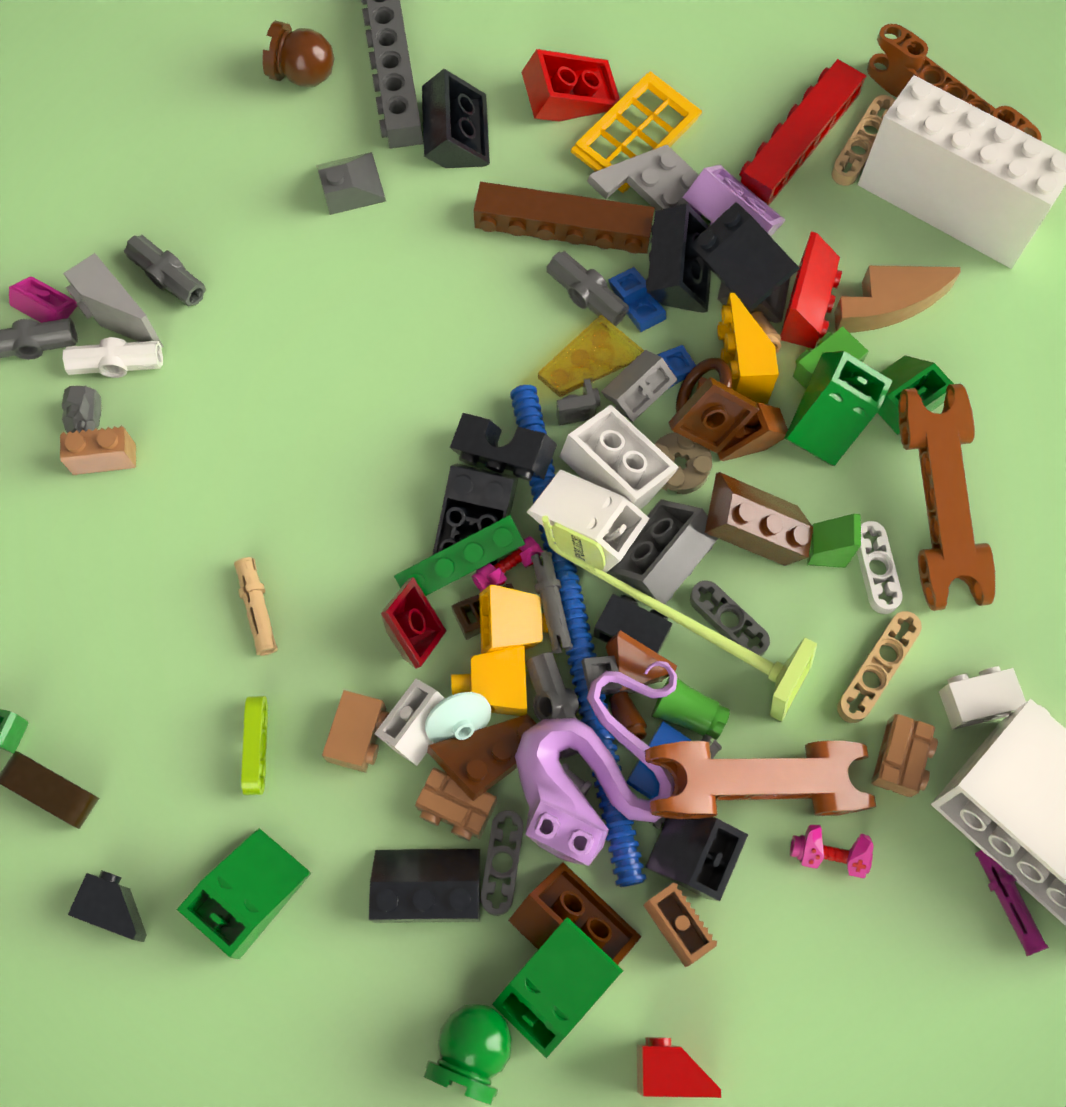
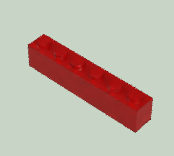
M839 59L835 61L830 69L826 67L820 74L817 84L815 86L811 85L806 90L802 102L799 105L795 104L791 108L784 124L780 122L775 127L768 143L764 141L759 146L753 161L750 162L748 160L743 165L739 173L741 183L769 206L858 98L867 75Z

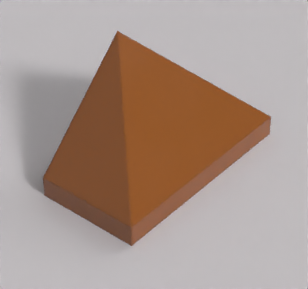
M622 631L614 635L605 646L608 656H615L618 672L644 685L662 682L670 676L667 670L661 666L652 667L645 674L647 667L654 662H668L674 671L677 669V665ZM622 685L620 691L628 690L629 688Z

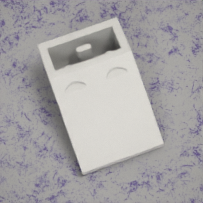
M561 469L527 511L542 526V517L548 516L551 526L557 522L599 543L605 556V567L602 570L605 573L621 561L650 519L626 497Z

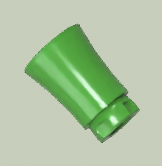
M669 678L667 679V681H666L664 687H665L667 684H669ZM677 678L676 690L667 697L658 698L651 717L674 723L702 736L706 734L717 740L727 723L730 710L719 705L718 701L703 695Z

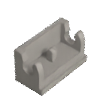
M645 350L612 380L601 393L616 405L615 409L633 422L677 381V378L662 357Z

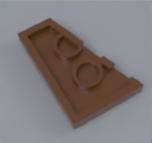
M526 714L475 730L473 735L465 740L453 737L428 745L427 753L467 796L474 801L517 768L515 755L522 735L537 723Z

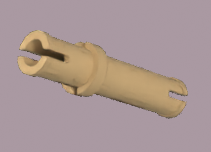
M241 558L234 562L240 584L239 596L244 600L257 655H269L276 652L278 648L263 595L265 587L264 584L260 583L255 558Z

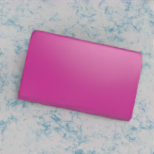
M32 276L9 287L10 306L40 323L66 319L77 307V302L74 299Z

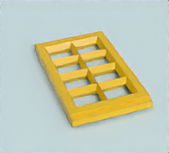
M650 71L575 143V146L571 148V153L596 172L612 166L610 162L621 151L629 158L637 156L626 147L636 136L653 148L652 150L664 145L671 147L697 121L698 117L702 114V110ZM647 89L663 101L653 112L637 100ZM631 104L648 116L638 127L621 115ZM667 105L684 117L674 128L657 116ZM615 120H618L632 131L622 143L605 131ZM652 120L668 132L659 143H656L642 132ZM600 135L617 147L606 159L589 147ZM624 183L618 190L624 193L631 186L628 183Z

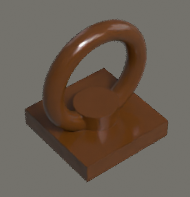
M714 357L698 363L685 377L676 399V414L668 423L672 431L718 454L760 409L755 401L731 389L733 379L730 366L723 359ZM711 370H716L719 373L720 382L709 377L689 399L693 387L701 376Z

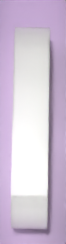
M867 521L861 524V546L857 551V556L870 606L877 613L890 614L901 604L903 595L886 530L878 522ZM867 531H869L871 536L877 537L873 543L874 552L870 554L867 553L872 549L870 539L863 538ZM879 560L883 562L886 566V573L883 575L873 573L869 567L870 561ZM887 580L889 582L883 588L886 596H892L893 598L889 604H886L885 600H879L878 598L883 592L881 583Z

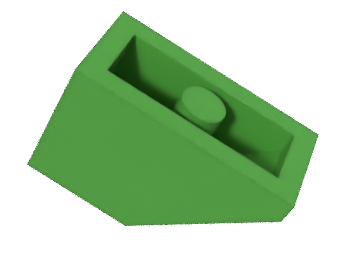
M850 514L814 523L812 525L813 533L807 565L846 568L861 546V514Z

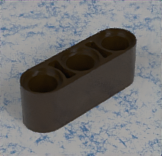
M16 750L0 772V784L78 829L81 828L100 799Z

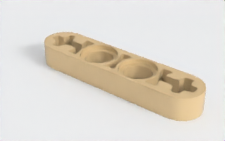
M880 95L872 101L836 159L831 174L837 184L849 186L857 180L866 164L877 133H867L864 127L873 126L879 130L884 115L895 102V99L891 96ZM882 108L886 109L881 118L877 116ZM860 146L864 148L866 153L856 154L852 151L851 147ZM848 162L851 163V169L847 173H844L843 170L846 168Z
M902 611L897 613L888 623L838 701L837 711L844 721L858 723L874 707L921 632V621L914 613ZM905 621L910 624L908 627L909 631L899 641L894 637L901 629L900 624ZM880 647H892L896 652V660L887 662L882 659L879 653ZM863 673H875L880 679L879 687H867L862 680ZM859 693L865 695L858 705L861 711L857 710L854 714L848 711L850 705L847 702L851 703Z

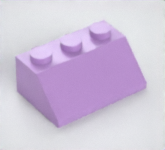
M721 165L704 168L682 197L699 216L703 214L711 221L709 225L714 223L735 202L742 206L770 236L785 222L782 216Z

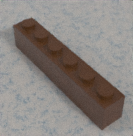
M480 181L473 212L475 228L486 232L497 231L510 233L514 236L524 235L547 241L558 240L573 245L584 244L597 246L601 249L611 248L633 254H647L655 207Z

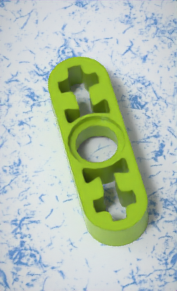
M249 696L245 701L241 773L243 795H262L264 793L268 703L266 696Z

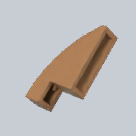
M869 265L862 281L863 297L841 296L834 312L836 331L842 326L849 333L880 329L919 314L951 290L961 273L960 267Z

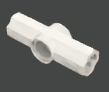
M115 337L104 338L100 341L99 345L66 347L63 350L62 358L68 375L100 373L106 377L119 378L125 376L127 371L160 369L163 366V354L159 341L127 343L125 340Z

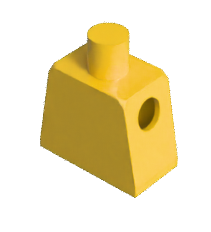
M489 585L479 593L481 654L517 646H524L525 650L533 648L542 642V633H548L545 615L541 611L540 596L497 585Z
M524 646L472 656L471 674H451L452 695L461 692H475L487 699L491 707V713L514 716L526 715L527 695Z

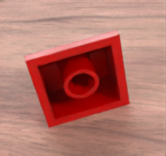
M645 1037V1045H637V1092L643 1097L722 1098L720 1087L682 1047L671 1045V1038Z

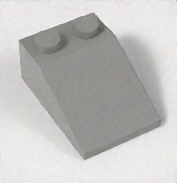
M95 253L63 273L70 283L66 289L77 302V306L87 319L93 316L101 327L138 342L159 341L161 348L164 347L146 314Z

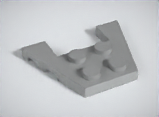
M664 145L593 172L589 175L587 182L605 199L624 183H628L657 211L684 203L688 204L682 197L699 174L668 145Z

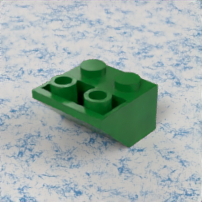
M904 355L880 372L891 379L892 383L877 413L899 435V399L903 389L915 388L922 399L923 405L932 412L944 403L947 386L954 383L934 362Z

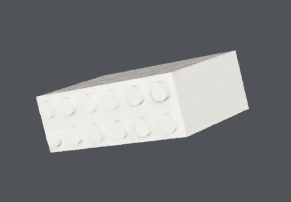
M913 75L883 117L858 186L1012 269L1066 185V154Z
M1030 699L1000 721L931 805L986 855L1004 868L1009 875L1012 874L1018 884L1066 926V729L1051 717L1044 707Z

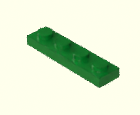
M509 515L394 575V578L401 589L409 578L414 577L424 595L427 596L526 543L513 518Z

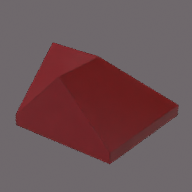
M414 577L409 578L381 612L388 636L402 658L415 669L424 664L447 631Z

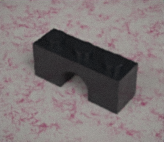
M462 413L450 448L460 455V461L472 466H476L477 462L484 463L486 468L498 473H504L505 469L513 471V475L527 481H531L532 477L545 479L557 446L547 434L517 426L513 439L507 445L498 447L502 430L490 419Z

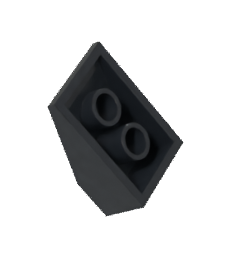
M737 202L690 244L706 266L732 293L737 295L751 312L800 269L760 224Z

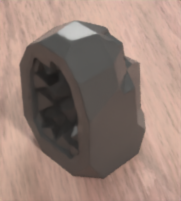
M69 386L64 389L62 421L66 432L71 431L74 433L77 430L80 433L82 430L86 432L88 429L91 431L95 428L98 429L102 411L101 396L98 392L87 386Z

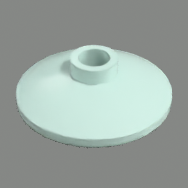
M461 692L443 699L427 716L425 731L428 738L433 743H437L453 737L459 740L471 737L475 730L487 726L491 717L490 704L483 695L475 692Z

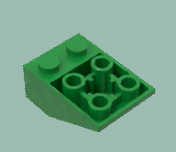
M845 351L822 353L784 439L829 465L835 466L880 410L892 380Z
M258 828L203 878L176 910L230 958L240 959L311 875V872L264 831Z
M567 917L507 985L492 1005L547 1058L624 970Z

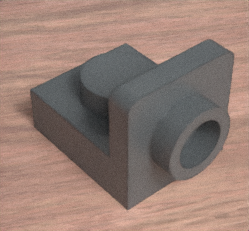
M590 378L583 379L582 396L568 395L563 399L557 400L556 415L559 426L586 421L595 416L596 407L600 406V396L597 388L592 389Z

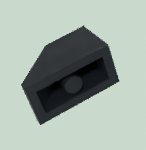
M101 870L99 877L86 873L68 915L129 939L144 942L147 936L130 888L119 884L122 877Z

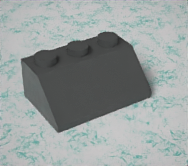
M661 499L647 515L650 519L624 557L606 573L666 604L684 580L692 574L693 569L705 554L712 549L718 538L705 533L708 515L703 508Z

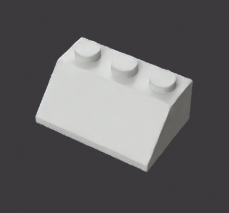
M609 405L569 433L559 456L582 479L626 497L639 509H642L650 502L679 468L612 405Z

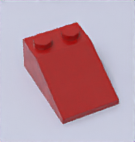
M536 49L521 72L534 119L559 122L608 112L620 100L609 62L605 59Z

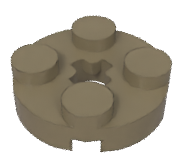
M676 432L664 435L657 440L654 445L670 460L675 462L676 457L687 460L686 468L682 469L681 466H678V470L662 489L677 491V494H688L701 488L705 484L712 468L710 450Z

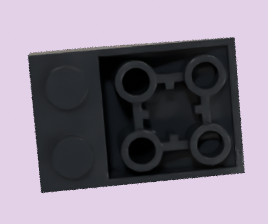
M458 463L451 465L432 555L509 516L513 506L518 477ZM498 559L490 562V564L495 565Z

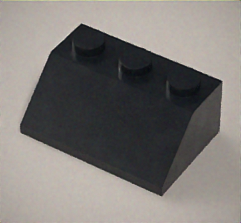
M442 69L422 86L424 157L444 168L485 167L490 164L486 94L448 70Z
M687 203L655 211L654 224L651 228L652 245L649 252L650 265L646 288L647 293L663 306L704 313L708 312L711 270L690 244L709 226Z
M480 849L375 850L370 879L369 920L373 923L480 922Z

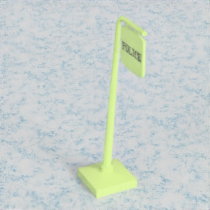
M548 516L542 517L548 544L554 552L767 674L768 679L775 682L770 716L780 722L783 721L812 667L817 643L804 638L785 664L778 661L773 663L602 571L605 567V556L599 543L557 522L551 526Z

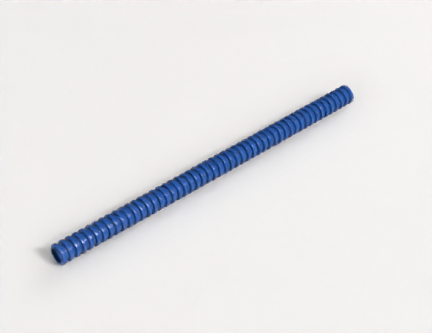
M520 385L510 392V398L513 400L512 407L514 408V416L516 417L518 427L547 434L545 423L542 421L543 414L541 413V405L537 396V388L532 385ZM553 458L544 480L532 477L531 481H529V486L532 487L531 495L534 496L533 503L555 477V467L552 465ZM540 524L539 531L542 533L541 540L544 542L543 550L552 553L556 579L560 580L562 586L559 592L571 644L573 645V649L565 651V653L570 656L567 662L568 665L572 666L570 669V675L574 676L572 685L576 686L574 692L579 697L578 702L579 706H581L578 713L583 716L581 722L593 729L617 763L620 761V757L615 755V751L618 749L617 745L613 744L615 737L599 722L587 700L588 689L581 660L597 657V654L592 652L595 646L593 643H590L593 637L591 633H588L590 624L586 623L588 620V615L584 613L586 605L582 604L584 597L582 594H579L582 588L578 584L580 581L579 576L575 575L578 570L574 563L550 548L544 527ZM600 694L599 699L608 710V704L604 703L606 695ZM618 765L620 771L622 772V766ZM592 771V777L597 780L594 782V787L599 789L596 796L598 799H601V803L598 806L604 812L601 814V819L605 820V825L609 829L606 842H610L611 846L608 847V852L613 854L610 861L611 864H615L613 874L618 877L615 884L616 886L627 887L643 883L647 877L641 871L644 868V864L639 862V858L642 855L636 849L639 847V842L634 840V836L637 835L636 830H632L634 820L627 819L610 803L596 775Z

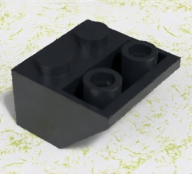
M715 817L701 819L666 818L645 868L706 899L721 901L748 834Z

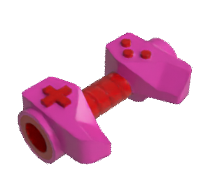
M531 536L524 539L525 545L517 548L516 551L495 565L488 563L478 569L471 576L474 584L481 592L489 585H503L507 580L504 573L512 569V567L519 563H522L525 568L533 565L531 561L533 555L538 553L539 558L541 557V552L544 551Z
M809 825L805 835H793L790 856L796 857L802 866L815 869L820 866L823 859L842 862L847 865L850 876L865 878L872 866L874 845L871 837L860 834L850 850L823 845L821 826Z

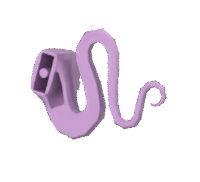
M654 662L645 670V674H647L652 667H664L670 678L669 684L663 688L653 689L621 672L605 671L591 682L587 695V700L599 722L655 774L660 783L659 794L649 801L638 798L630 790L613 755L593 729L576 718L543 719L523 733L515 759L521 786L529 805L525 835L539 847L562 860L589 866L603 848L609 831L582 792L565 773L559 761L560 752L568 748L579 752L593 770L610 803L627 819L655 823L661 818L651 814L650 802L671 797L675 786L673 776L664 767L646 762L645 750L650 747L618 722L609 713L599 697L602 687L609 682L619 683L651 699L667 697L676 690L677 674L668 662Z

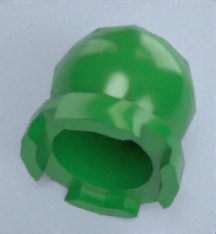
M474 1004L462 1006L453 1012L441 1027L438 1040L441 1059H438L437 1063L428 1060L423 1077L446 1088L448 1085H452V1082H456L467 1087L465 1096L491 1105L498 1089L491 1086L492 1082L490 1079L502 1072L510 1059L512 1038L508 1022L488 1005Z

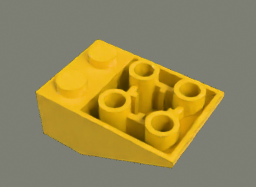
M730 293L727 305L722 306V321L718 322L717 334L718 339L723 340L724 348L721 349V359L730 366L732 372L731 389L757 403L768 404L779 375L775 346L737 295Z

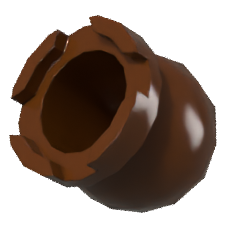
M276 20L270 25L266 35L272 37L269 51L263 50V71L266 76H269V79L281 81L286 76L290 82L300 87H316L331 75L335 58L330 43L322 34L307 28H298L292 31L290 24Z

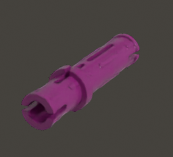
M982 850L976 852L975 855L978 857L990 881L988 887L991 892L995 891L1009 922L1013 926L1026 952V956L1049 948L1015 885L1017 880L1012 874L1009 875L1004 868Z

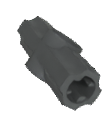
M134 235L127 241V246L124 250L126 256L144 270L147 277L159 289L163 291L167 289L187 306H196L203 299L206 291L204 284L190 274L173 253L168 250L163 252L143 235Z
M559 251L552 257L547 265V273L568 290L570 298L578 307L582 309L588 307L610 327L617 326L629 311V306L607 287L605 279L599 272L594 269L586 270L565 251Z
M71 318L43 323L32 319L17 320L13 323L12 328L0 330V358L17 356L27 360L36 359L42 356L45 350L75 346L78 343V336L74 322Z
M552 652L542 653L527 660L525 663L537 694L533 701L536 717L540 721L543 719L576 718L575 715L579 707L578 698L572 689L565 688ZM568 748L560 752L559 758H568L579 754V752Z

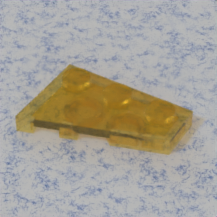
M600 315L538 372V379L555 394L562 397L583 387V379L590 378L592 383L630 365L644 350L603 315Z

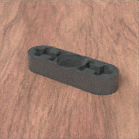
M698 582L693 587L690 595L692 607L721 635L763 656L770 645V637L767 631L714 582ZM709 591L712 594L711 602L708 600L703 603L699 601L700 592L706 594ZM719 602H722L723 605L720 606L716 614L713 615L711 612L713 611L714 607H717L719 605ZM724 612L734 613L738 617V625L732 628L724 626L720 620L721 614ZM745 624L746 626H748L744 632L746 635L741 633L740 637L738 638L735 635L740 632L743 625ZM757 636L760 639L758 644L760 649L757 646L749 648L747 646L748 637L753 639Z
M510 810L498 813L492 821L481 891L483 908L494 916L507 913L513 904L523 836V821L516 812ZM506 818L512 819L513 825L518 827L517 831H511L509 836V844L516 843L515 849L503 845L494 847L496 840L500 843L503 841V830L499 829L498 825L504 824ZM498 853H507L513 860L511 869L505 873L497 872L492 866V860ZM490 876L500 880L511 879L510 885L502 883V896L507 897V902L500 903L499 909L492 908V902L487 900L488 894H494L496 882L489 883Z

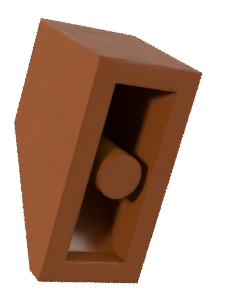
M757 403L760 410L718 453L720 461H727L765 451L782 441L788 428L780 408Z

